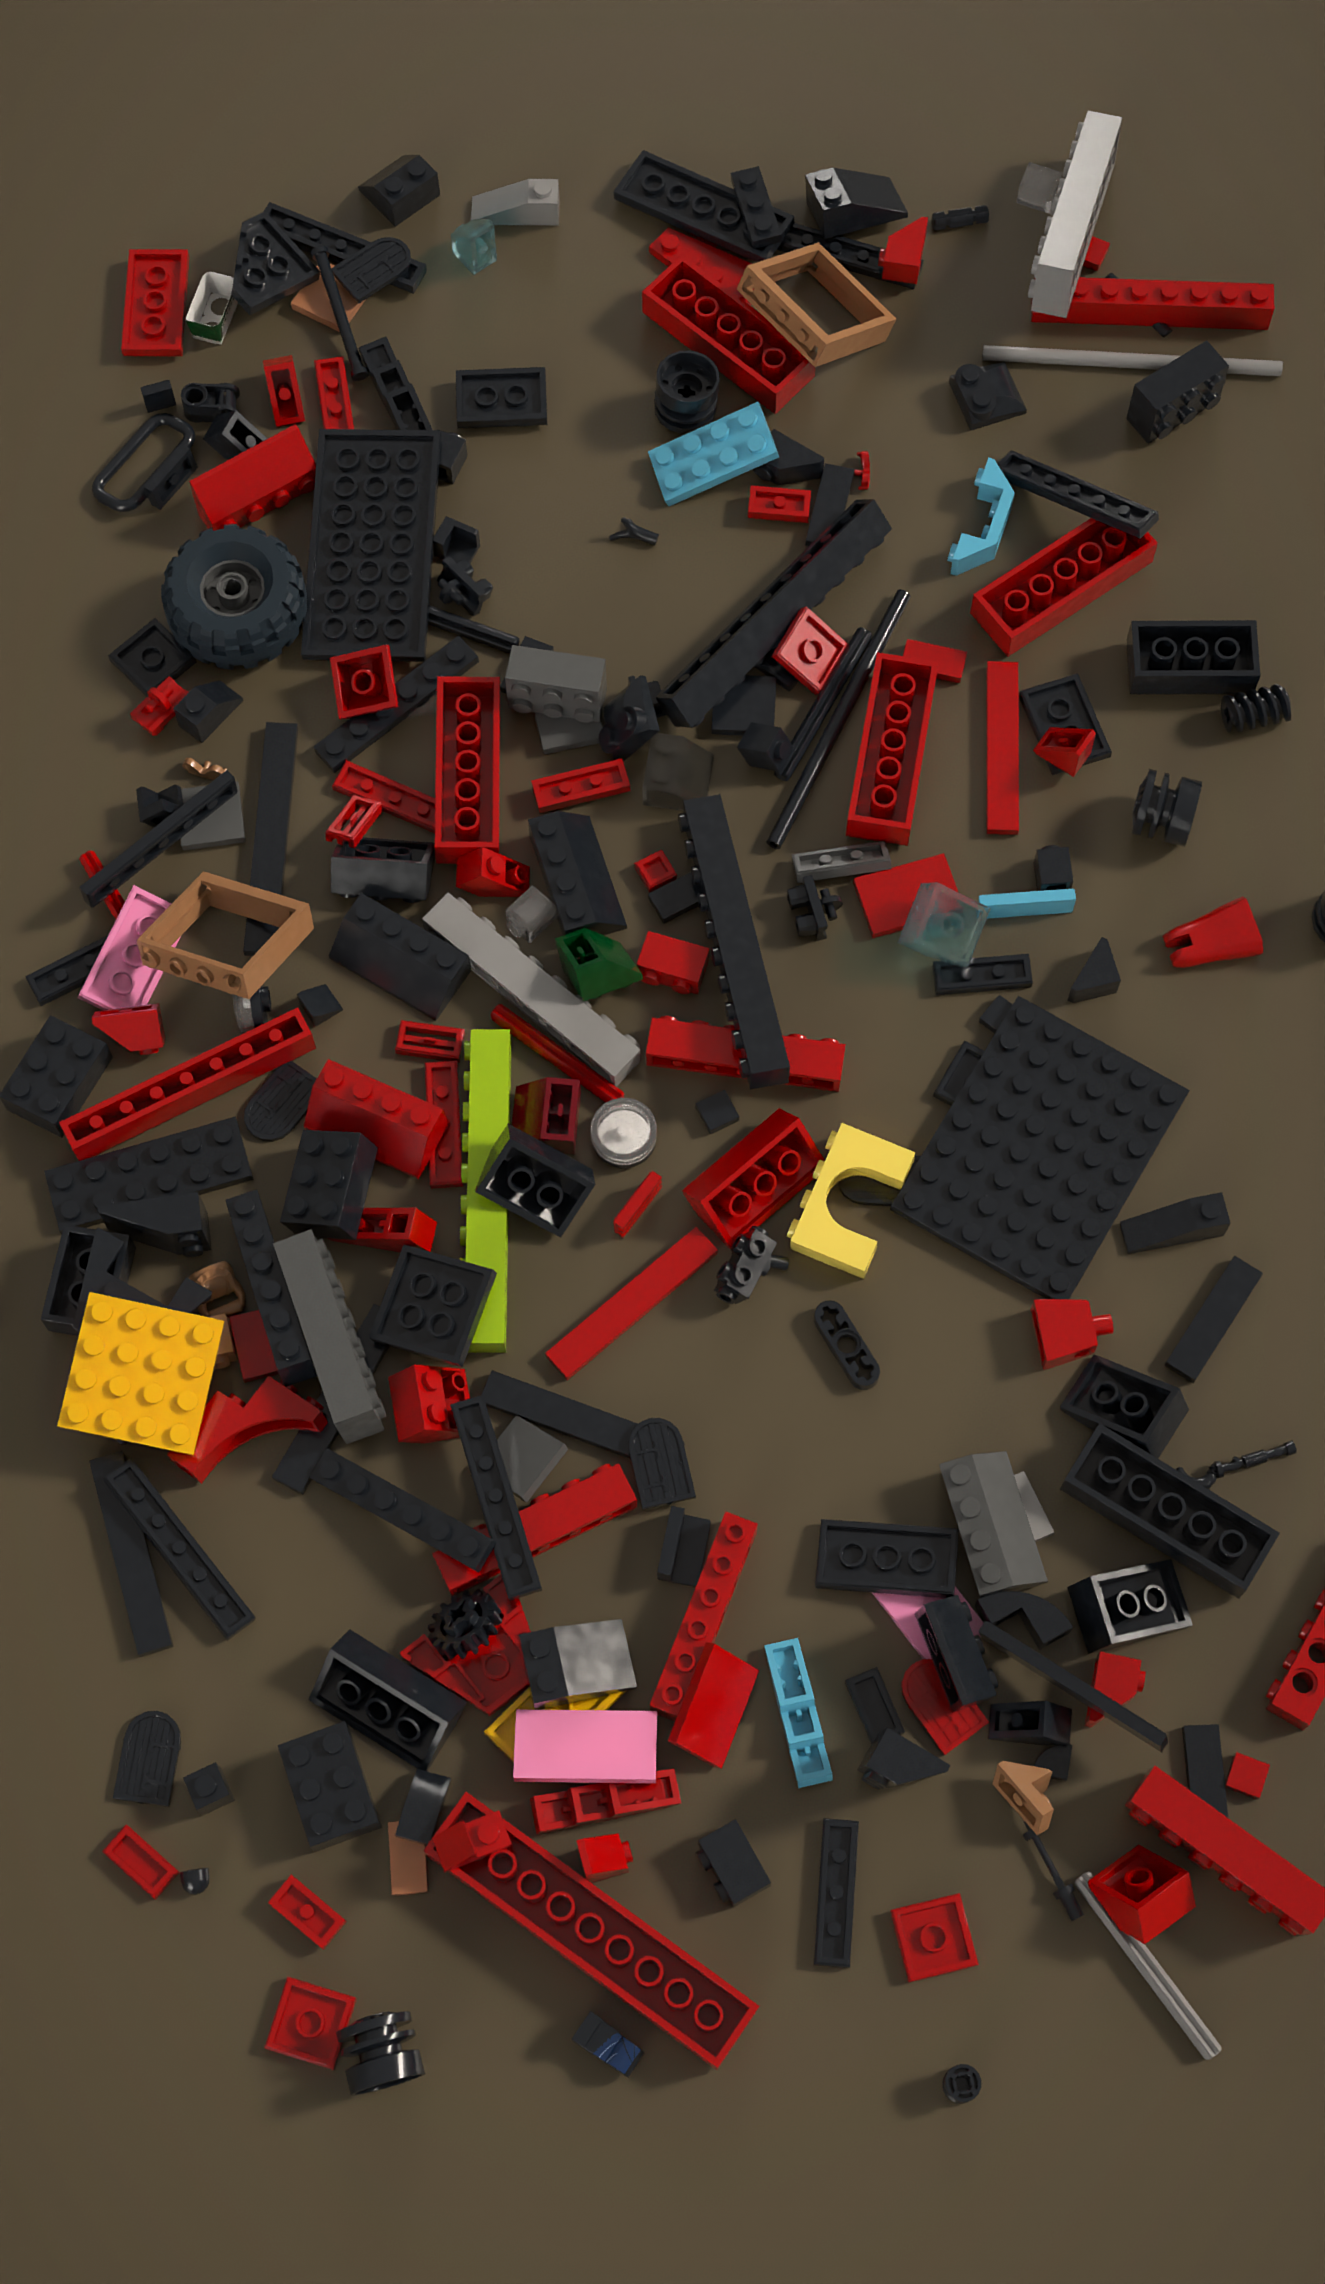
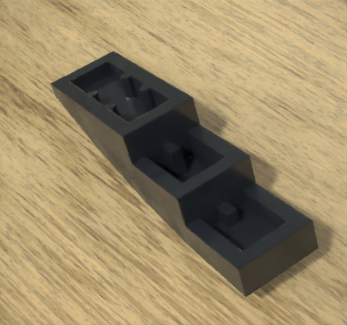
M385 336L360 346L359 353L396 429L433 430L412 383H409L400 361L396 359L387 337Z

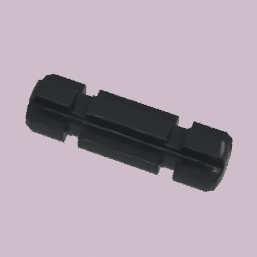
M986 205L975 206L974 210L971 207L948 210L947 214L944 211L934 212L931 222L934 230L946 229L948 225L949 228L973 225L975 221L976 224H982L989 221V211Z

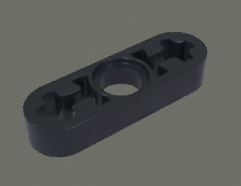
M832 1300L820 1303L815 1310L814 1323L854 1387L860 1390L873 1388L877 1384L880 1375V1367L843 1307ZM826 1310L830 1314H837L835 1324L839 1331L833 1337L830 1336V1334L834 1333V1327L829 1320L822 1321L824 1311ZM843 1337L852 1338L856 1342V1349L851 1353L841 1352L837 1347L839 1339ZM861 1353L864 1355L859 1360L865 1370L872 1369L869 1380H866L864 1376L857 1377L859 1367L853 1360Z

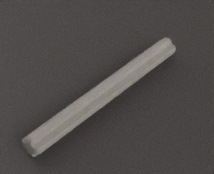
M1089 1871L1085 1872L1075 1881L1077 1889L1203 2058L1206 2060L1212 2059L1222 2050L1220 2044L1146 1945L1119 1930L1088 1886V1880L1094 1877L1093 1874Z

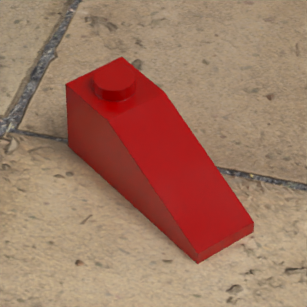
M364 1208L356 1240L327 1239L400 1253L403 1245L431 1252L437 1222L417 1208Z

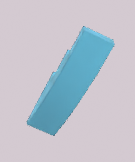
M794 1638L764 1645L798 1788L832 1781L833 1775L799 1640Z

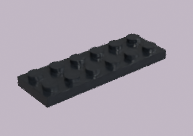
M645 150L640 153L613 191L615 200L755 262L771 258L781 244L777 243L753 249L734 189ZM772 206L783 241L795 224L794 215Z
M236 1116L44 1171L61 1234L64 1224L87 1228L104 1223L98 1213V1205L199 1192V1195L254 1180Z

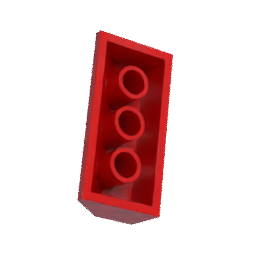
M294 424L190 480L189 483L198 515L207 528H212L213 531L224 529V525L237 524L240 528L250 522H256L264 514L275 508L287 505L290 500L303 493L306 494L314 490L316 463L299 428Z
M328 1059L312 1087L304 1128L307 1130L362 1133L378 1147L376 1161L419 1179L449 1122L442 1108Z
M779 1108L687 1185L682 1192L699 1218L731 1249L738 1235L749 1232L751 1226H760L814 1179L812 1178L819 1160L825 1161L800 1118Z

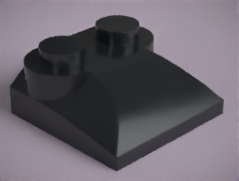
M1005 362L983 367L965 364L958 368L956 374L951 375L949 378L951 389L971 431L1027 413L1024 402Z
M640 675L604 706L605 725L599 733V743L605 753L613 755L614 760L622 758L624 762L660 731L646 676Z

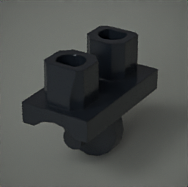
M450 556L443 559V569L437 578L438 586L442 589L439 599L444 604L454 601L457 605H462L472 616L479 614L483 602L491 596L492 584L486 579H480L475 582L472 579L473 567L466 559L455 562Z
M812 875L803 877L802 885L788 889L787 900L791 910L805 906L808 909V914L795 917L798 936L816 935L817 941L827 939L825 930L828 928V924L824 914H827L829 921L837 919L836 910L842 907L843 903L840 896L830 895L828 888L820 890V899Z

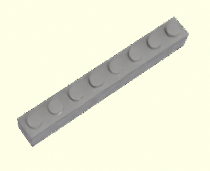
M448 892L422 918L424 930L468 954L471 970L578 1059L616 1087L641 1062L640 1045L629 1034L622 1035L615 1029L616 1026L610 1018L604 1014L599 1016L591 1009L592 1007L587 1000L583 1002L579 994L575 996L568 991L567 985L557 975L551 977L543 970V965L534 956L529 955L527 957L519 950L518 944L509 936L502 937L497 933L493 923L484 916L479 918L472 912L471 906L463 898L458 897L456 899Z

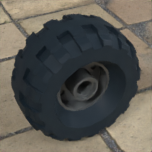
M237 524L224 525V529L216 531L209 528L201 531L199 538L196 540L188 539L177 550L178 556L172 557L171 561H169L164 572L165 582L161 585V598L165 616L176 641L183 649H188L195 659L208 665L211 662L216 663V666L221 669L233 670L234 666L244 665L245 669L258 667L257 662L267 658L270 662L282 653V648L284 646L289 647L299 635V627L305 621L307 612L306 587L301 568L295 556L290 554L287 545L277 537L275 538L272 535L267 537L265 531L252 526H248L247 530L240 529Z

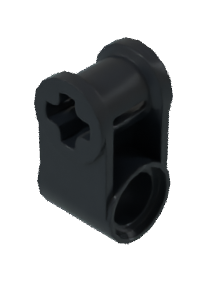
M189 383L181 390L184 416L189 421L195 423L213 422L217 415L223 414L225 411L237 410L236 400L240 396V390L237 386L230 383Z

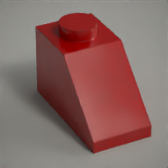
M921 217L888 236L886 249H880L878 266L883 267L882 279L917 284L926 239L928 217Z
M292 355L263 360L276 427L306 421Z
M160 1003L95 1011L92 1016V1024L130 1052L139 1051L140 1055L159 1052V1048H162L165 1044L166 1039Z
M1100 1651L1095 1659L1091 1686L1124 1706L1135 1697L1137 1691H1143L1146 1671L1140 1670L1142 1660ZM1088 1706L1084 1726L1093 1727L1106 1717Z
M619 1833L576 1840L585 1876L589 1882L594 1883L629 1873L627 1863L634 1861L628 1840L621 1842Z

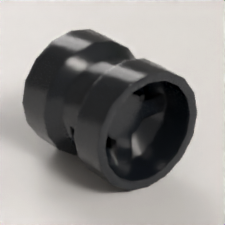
M959 2064L952 2067L945 2073L942 2080L944 2094L950 2101L959 2104L973 2100L981 2090L979 2073L974 2067L967 2064Z

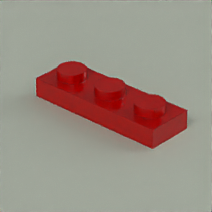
M622 758L531 780L539 813L631 791Z

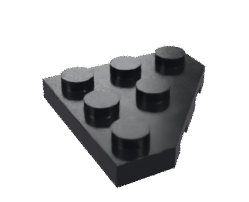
M266 211L242 222L231 295L249 315L319 280L320 270Z

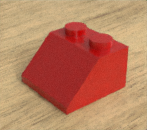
M1137 1845L1088 1880L1089 1888L1119 1930L1143 1944L1152 1940L1196 1907L1189 1872L1141 1845Z

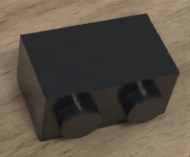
M736 1819L698 1840L700 1850L696 1852V1855L705 1871L712 1869L718 1882L713 1885L723 1903L730 1901L734 1908L771 1886L770 1879Z

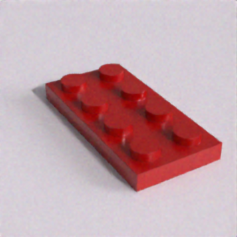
M129 249L121 346L123 356H183L190 257L188 249Z

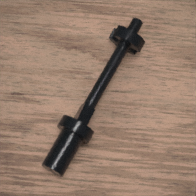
M1024 1821L1028 1832L1024 1833L1023 1837L1026 1841L1033 1839L1058 1888V1891L1053 1893L1056 1900H1061L1071 1921L1082 1917L1084 1913L1073 1894L1075 1891L1072 1884L1065 1885L1040 1837Z

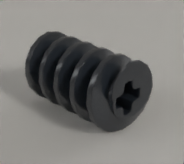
M1273 684L1270 688L1264 686L1259 688L1258 691L1251 689L1246 694L1238 692L1234 697L1226 695L1221 700L1222 720L1228 733L1231 732L1232 725H1235L1238 733L1243 732L1244 722L1247 723L1250 730L1255 729L1257 719L1262 727H1266L1268 717L1271 718L1274 725L1278 724L1280 714L1283 715L1286 722L1291 721L1290 698L1285 688L1279 684Z

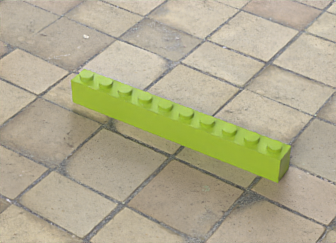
M510 1029L471 1030L470 1041L464 1042L465 1060H470V1071H464V1091H469V1102H463V1121H469L468 1133H462V1151L468 1152V1163H463L461 1167L462 1183H467V1195H461V1215H467L466 1226H460V1246H466V1258H460L459 1260L493 1269L497 1275L468 1353H506L509 1210L476 1193L475 1188L492 1147L507 1124H510L511 1035Z

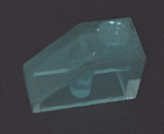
M473 219L467 224L456 228L451 234L453 253L473 275L497 260L494 223L491 220Z

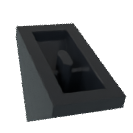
M1101 937L1071 987L1068 1001L1077 1003L1117 993L1121 979L1109 942L1104 937Z

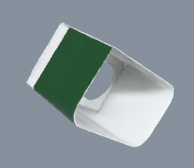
M207 272L202 276L186 316V322L194 339L222 344L238 304L231 295L233 277L215 272ZM218 298L229 300L223 315H216L211 311L212 302ZM208 322L218 323L214 326L206 325Z

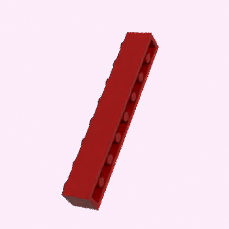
M1079 277L1067 318L1031 311V322L1152 326L1156 323H1165L1169 327L1268 330L1275 309L1274 284Z
M297 1007L59 1123L78 1161L94 1157L316 1049L313 1035Z

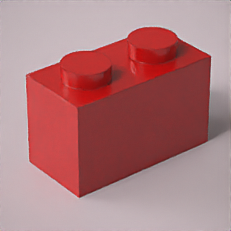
M648 931L636 966L643 975L642 981L646 984L653 986L662 984L672 987L674 991L680 994L693 993L698 995L709 963L710 948Z

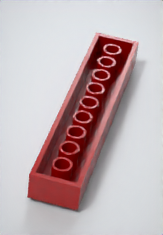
M465 1792L434 1836L462 1820L467 1823L494 1811L468 1792ZM505 1819L503 1821L512 1843L511 1847L448 1871L715 2070L719 2069L760 2007ZM431 1839L423 1851L428 1858L442 1867L433 1839Z

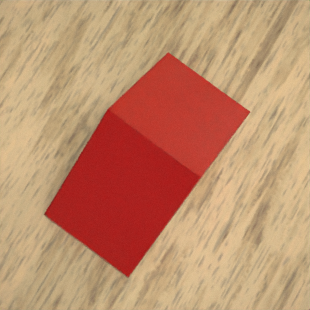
M1050 727L1033 751L1036 755L1074 777L1091 754L1096 732L1093 729Z

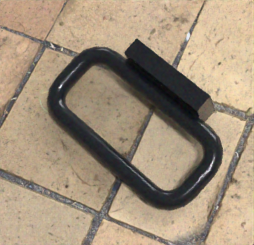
M159 413L151 416L96 476L92 484L94 497L100 503L119 512L132 511L139 507L147 498L152 506L161 510L198 468L190 450L196 436L193 427L182 419L168 413ZM166 425L183 434L181 442L133 496L126 500H121L104 491L108 481L157 427Z

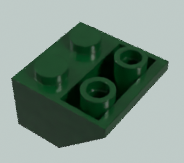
M587 928L555 938L562 969L583 1002L599 998L605 993L628 987L637 981L643 980V975L623 945L616 940Z

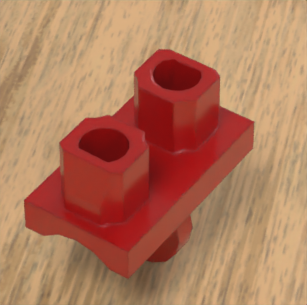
M169 676L157 688L151 687L147 691L148 697L130 713V716L152 736H157L175 716L173 708L189 692L180 687Z

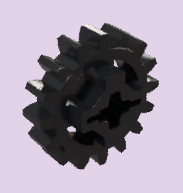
M477 1589L473 1595L468 1590H465L461 1598H457L454 1594L451 1596L452 1602L450 1604L442 1603L440 1605L441 1612L434 1613L431 1616L435 1623L428 1625V1630L431 1632L428 1639L441 1656L446 1654L452 1660L458 1653L461 1659H465L468 1651L472 1650L474 1654H477L479 1645L488 1646L490 1644L488 1640L489 1635L498 1634L494 1626L502 1623V1619L499 1616L501 1609L488 1592L483 1595L480 1589Z

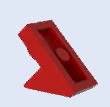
M499 1810L467 1823L462 1820L432 1837L445 1873L512 1846Z

